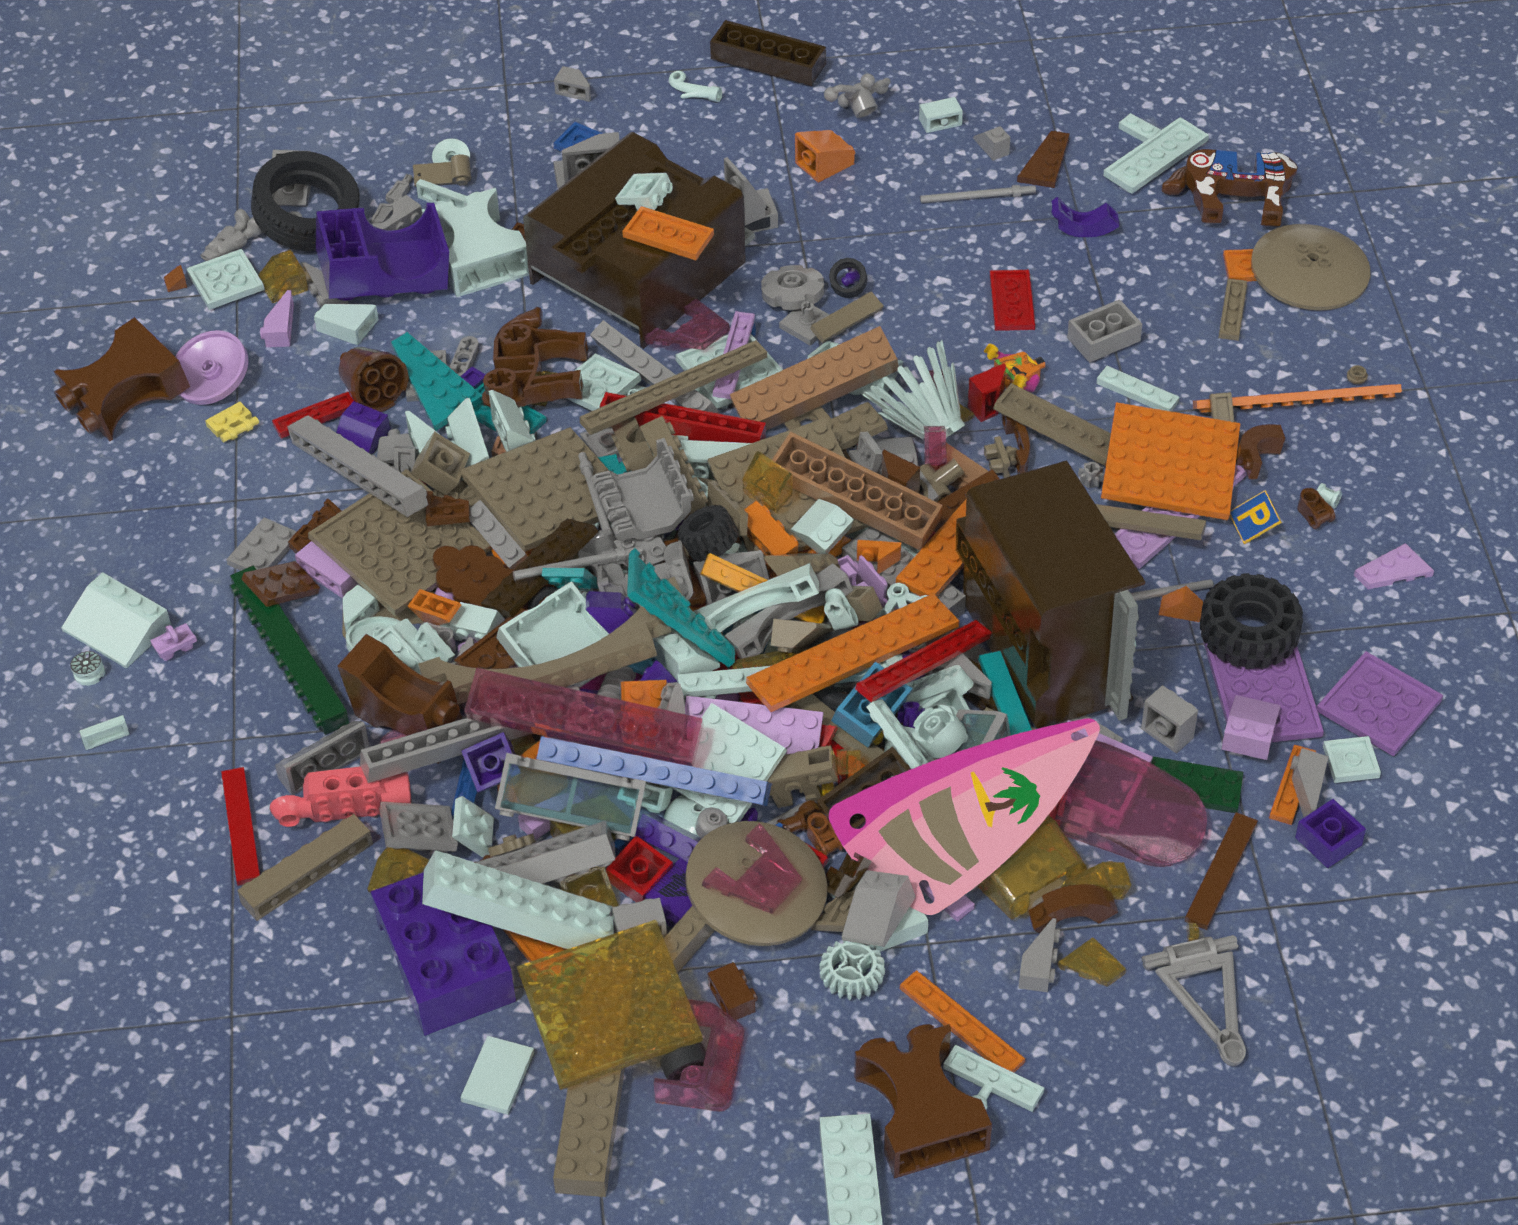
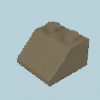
M434 431L418 455L410 474L447 495L458 485L462 476L460 470L465 468L470 453Z

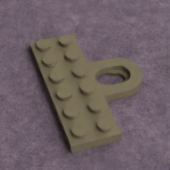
M869 402L861 404L832 419L819 406L784 422L786 430L789 431L800 427L801 421L805 419H810L814 422L826 418L841 450L858 444L860 432L868 431L872 437L888 429L887 423Z

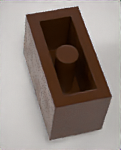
M734 962L707 973L708 987L729 1023L755 1013L756 993L753 988L747 986L745 973L742 969L738 970Z

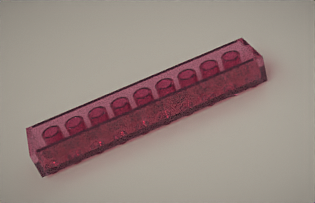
M476 668L464 711L467 718L471 720L694 767L704 727L703 718Z

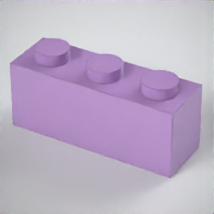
M312 541L295 554L296 562L311 578L341 598L356 585L360 586L358 582Z

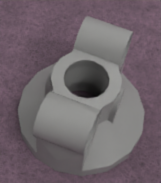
M611 528L612 532L608 536L604 535L602 530L598 531L577 553L579 558L613 552L617 548L613 542L617 540L613 529ZM625 560L617 562L628 573V565ZM603 563L584 566V568L592 570L595 573V577H598V565Z

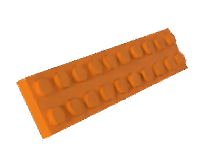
M933 593L746 677V684L768 710L773 712L870 668L875 662L881 663L959 627V620Z

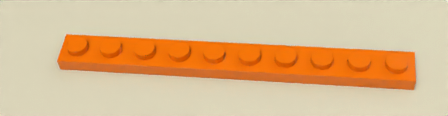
M1401 384L1242 396L1232 397V405L1240 406V409H1252L1253 404H1260L1261 408L1273 407V403L1281 402V406L1294 405L1293 401H1301V404H1313L1314 399H1321L1322 403L1334 402V398L1342 397V401L1355 400L1354 396H1362V399H1375V394H1382L1383 398L1395 397V393L1402 392ZM1210 399L1193 400V409H1199V413L1211 412Z

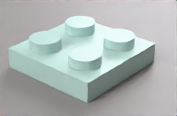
M1369 736L1324 741L1323 749L1325 755L1329 756L1328 765L1334 783L1380 778L1381 771Z
M463 796L455 799L452 838L481 857L490 855L488 848L492 847L494 817Z

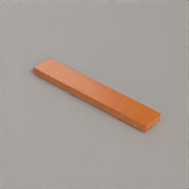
M917 970L900 984L902 992L944 1026L950 1024L951 1032L984 1059L1013 1073L1025 1063V1058Z

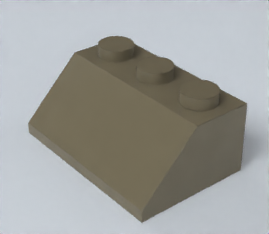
M799 553L767 555L764 558L777 576L809 563L815 574H818L831 564L836 565L840 569L837 558L831 554Z
M773 619L771 646H778V651L801 653L817 638L834 631L831 624Z

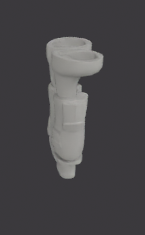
M238 209L234 214L235 226H226L205 247V251L200 254L201 258L204 261H209L237 251L247 244L248 239L263 233L254 218L250 219L243 209Z

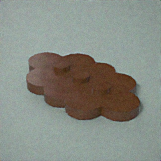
M474 545L465 546L460 551L452 546H442L433 553V564L438 570L436 573L437 587L444 592L452 593L453 600L459 603L463 602L483 607L481 602L514 571L510 568H504L503 562L499 558L486 556L482 548Z

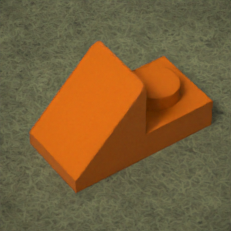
M858 540L857 561H859V556L862 555L868 562H877V573L880 574L901 560V542Z

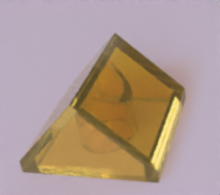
M595 866L589 868V871L584 874L576 875L574 873L567 876L566 879L559 881L560 890L612 907L619 906L605 867Z

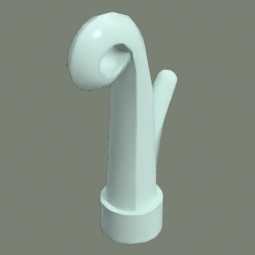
M674 71L669 77V83L672 87L685 92V94L681 95L682 99L707 98L710 101L719 102L722 98L721 87L685 83L686 75L682 71Z

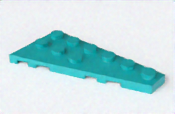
M636 548L630 551L627 596L631 601L638 603L651 615H655L667 626L674 628L684 638L691 640L701 650H705L712 655L718 662H722L727 667L735 663V647L717 629L711 630L704 621L705 617L700 612L696 615L688 607L691 603L667 579L661 580L654 571L655 567L650 562L645 564L638 557L641 553Z

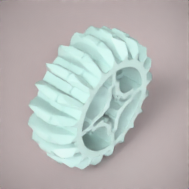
M836 941L834 947L828 946L827 953L822 955L820 978L823 980L825 988L830 987L831 994L838 992L839 998L847 995L850 1001L852 996H856L859 1000L862 994L869 997L871 991L876 992L878 985H881L885 975L884 959L881 957L880 951L875 950L874 945L866 946L863 943L843 941V944H840ZM841 961L842 964L834 970L833 968L835 967V965ZM871 968V971L866 976H863L866 969Z

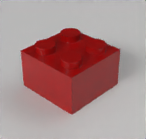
M635 836L606 868L607 882L633 901L641 902L645 900V895L673 867V862L641 838Z

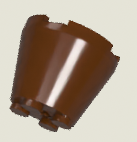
M355 347L348 352L342 353L340 356L339 376L356 403L382 412L393 407L402 391H405L407 388V367L396 355L390 352Z

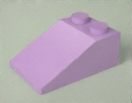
M1236 695L1228 717L1221 750L1267 760L1281 705Z

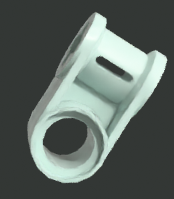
M836 588L828 590L825 594L826 604L824 612L829 618L833 629H848L857 626V614L848 602L844 592Z

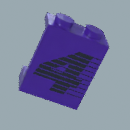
M681 858L675 862L673 867L645 895V899L660 898L666 924L671 928L692 907L685 882L687 862Z

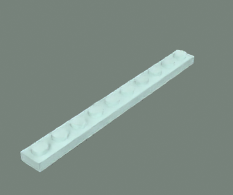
M898 654L878 664L886 668L903 659L902 654ZM770 666L678 674L677 682L681 684L684 698L686 696L698 697L750 692L752 690L746 684V677ZM870 668L837 683L860 681Z

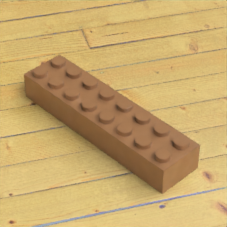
M879 326L730 394L739 418L765 422L767 431L898 371V359L882 328Z
M791 431L769 464V477L813 499H821L835 504L850 517L918 550L925 546L942 518V504Z

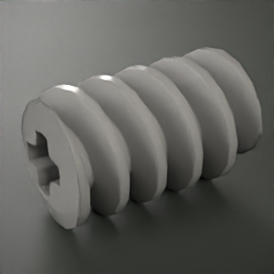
M628 666L608 672L595 697L596 705L603 710H613V712H616L617 708L622 707L621 682L634 681L636 673Z

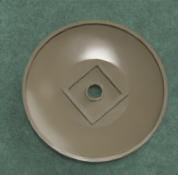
M1292 224L1271 230L1256 243L1251 257V268L1254 277L1266 292L1286 304L1308 310H1332L1354 302L1365 292L1371 273L1366 255L1354 241L1335 230L1312 224Z
M741 821L720 826L709 832L697 843L687 863L685 875L686 889L695 911L712 929L740 943L755 946H772L792 941L802 936L816 923L826 902L827 880L824 869L816 854L799 837L773 824ZM760 873L765 879L757 880L752 874Z

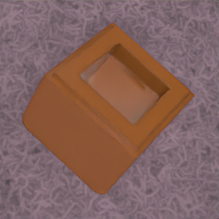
M181 265L164 276L168 292L187 288Z

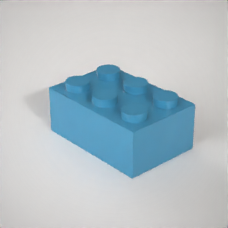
M875 662L860 681L881 671L884 667ZM905 684L877 700L883 699L895 715L907 700L912 688ZM854 687L836 709L831 721L869 748L883 729L870 717L867 706L871 702L855 690Z

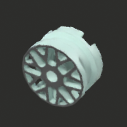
M93 651L77 654L70 663L74 678L81 685H94L100 682L99 679L105 675V668L101 657Z

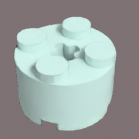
M938 705L940 708L936 709L932 707L926 709L917 717L913 725L915 727V731H912L913 737L932 758H942L952 754L968 739L965 726L946 705Z

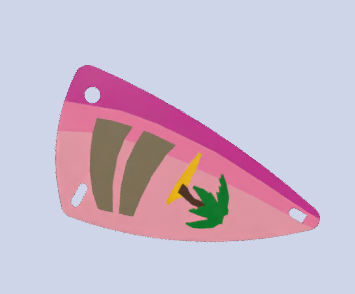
M1086 718L1051 725L950 754L898 774L835 804L830 809L829 821L841 844L852 859L858 861L857 858L853 857L856 852L872 861L867 869L869 871L909 876L916 896L910 907L926 915L937 914L991 875L1041 825L1067 791L1082 767L1099 734V724L1093 719ZM1084 728L1086 729L1088 737L1077 741L1071 739L1072 733ZM854 814H862L866 819L865 825L860 829H854L850 825V818ZM922 880L928 881L935 898L931 904L926 903L919 883Z

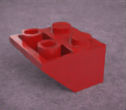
M1005 363L969 378L967 407L980 422L999 414L993 408L996 401L1005 391Z

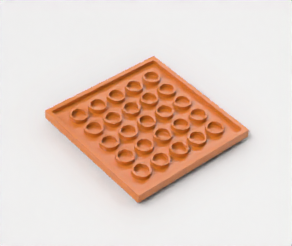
M1116 402L1101 498L1228 520L1231 508L1240 423Z

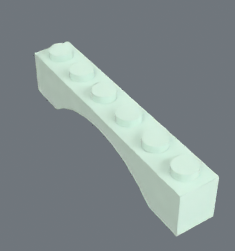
M809 563L693 612L696 615L700 612L705 617L704 621L711 630L717 629L719 632H722L736 621L763 608L780 603L799 602L818 594L819 580Z

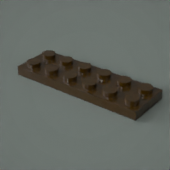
M567 518L523 562L518 564L514 571L571 560L598 533L596 526ZM512 572L502 580L498 587L487 595L481 602V605L485 608L497 610L501 615L512 618L549 581L543 578L542 575L514 580Z

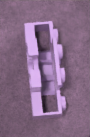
M848 555L838 559L840 569L847 574L850 584L853 586H872L884 608L887 603V582L884 577L875 571L872 563L868 562L862 555L859 556V563L853 561Z

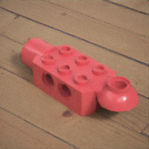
M361 766L309 772L304 778V797L301 798L295 795L278 797L271 802L270 811L274 818L279 820V823L285 827L296 826L302 818H310L314 822H329L331 820L346 819L353 814L357 817L380 815V802L411 803L408 772L368 783Z

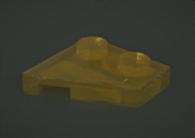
M1094 937L1058 963V967L1061 970L1065 971L1066 968L1078 972L1080 977L1092 979L1106 987L1126 973V968Z

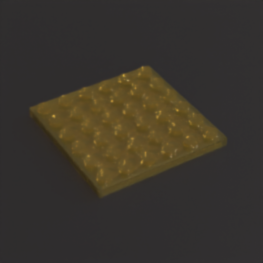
M656 920L517 966L560 1090L703 1041L701 1031Z

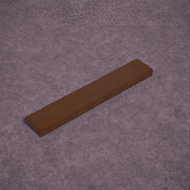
M1237 812L1235 813L1185 916L1184 922L1205 930L1208 929L1254 833L1258 820Z

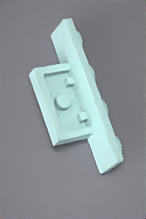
M404 619L392 626L424 662L440 656L442 661L451 663L455 656L452 649L445 644L437 631L427 622L421 625L418 631L408 619Z

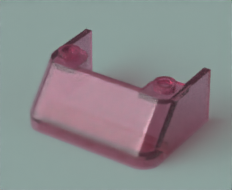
M673 997V1022L711 1027L703 1067H686L681 1073L680 1081L655 1078V1102L717 1112L725 1111L732 1103L745 1039L744 1027L714 1003Z

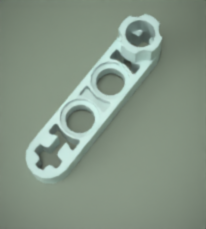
M954 665L907 683L912 690L905 702H917L952 688L959 695H963L972 688L973 681L960 665Z

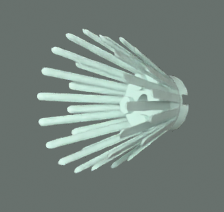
M942 340L937 342L936 347L944 379L934 348H927L934 371L933 377L936 386L923 358L914 356V363L924 381L920 385L908 367H898V372L912 390L911 393H906L893 377H883L882 379L902 402H897L880 386H871L870 388L892 407L871 392H863L864 394H862L882 408L883 412L878 413L879 415L927 441L931 448L965 425L961 419L954 362L951 364L950 369L947 365Z

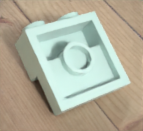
M667 173L634 174L615 199L618 205L635 204L637 211L641 206L655 210L657 206L662 205L663 198L667 193H671L672 183Z

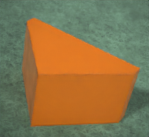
M1184 586L1162 596L1159 615L1200 622L1203 601L1187 586Z

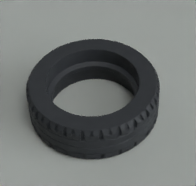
M309 151L283 153L267 161L258 170L254 179L251 212L256 224L270 239L290 249L316 251V218L299 217L283 210L272 197V194L278 189L292 184L312 185L330 194L338 204L337 210L359 208L360 193L354 177L339 162L320 153Z

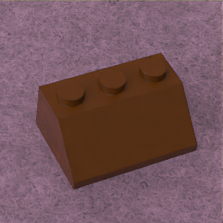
M884 449L882 451L881 475L919 493L920 467Z

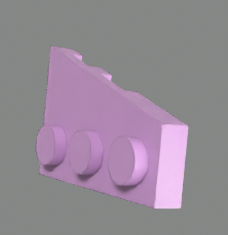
M1405 543L1356 569L1354 576L1367 589L1393 585L1394 581L1405 579L1408 582L1419 576H1425V578L1432 577L1434 570Z

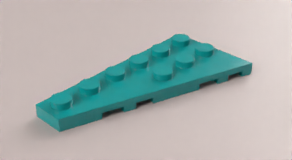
M408 332L391 341L396 356L407 367L411 386L421 405H423L435 431L448 424L449 415L466 398H470L473 408L483 402L482 394Z

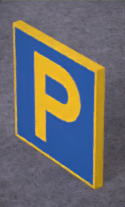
M1266 490L1230 510V517L1244 544L1282 523Z

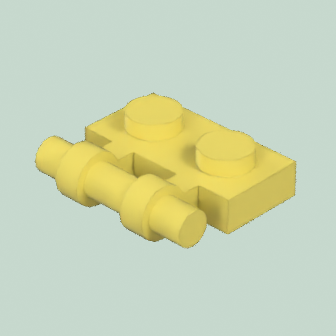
M241 402L205 420L206 426L216 437L220 436L223 443L236 439L239 434L244 431L249 432L253 429V426L259 424L258 418L256 416L252 418L251 412Z

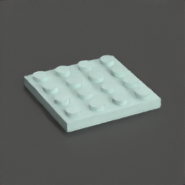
M728 335L676 354L677 363L686 371L723 355ZM750 335L748 343L755 341L756 339L752 335ZM767 352V358L741 369L735 392L783 369ZM715 381L699 387L716 408L732 403L731 399L713 397Z
M711 703L672 763L767 781L787 752V749ZM673 788L705 809L714 807L722 810L727 817L728 824L740 822L752 804Z

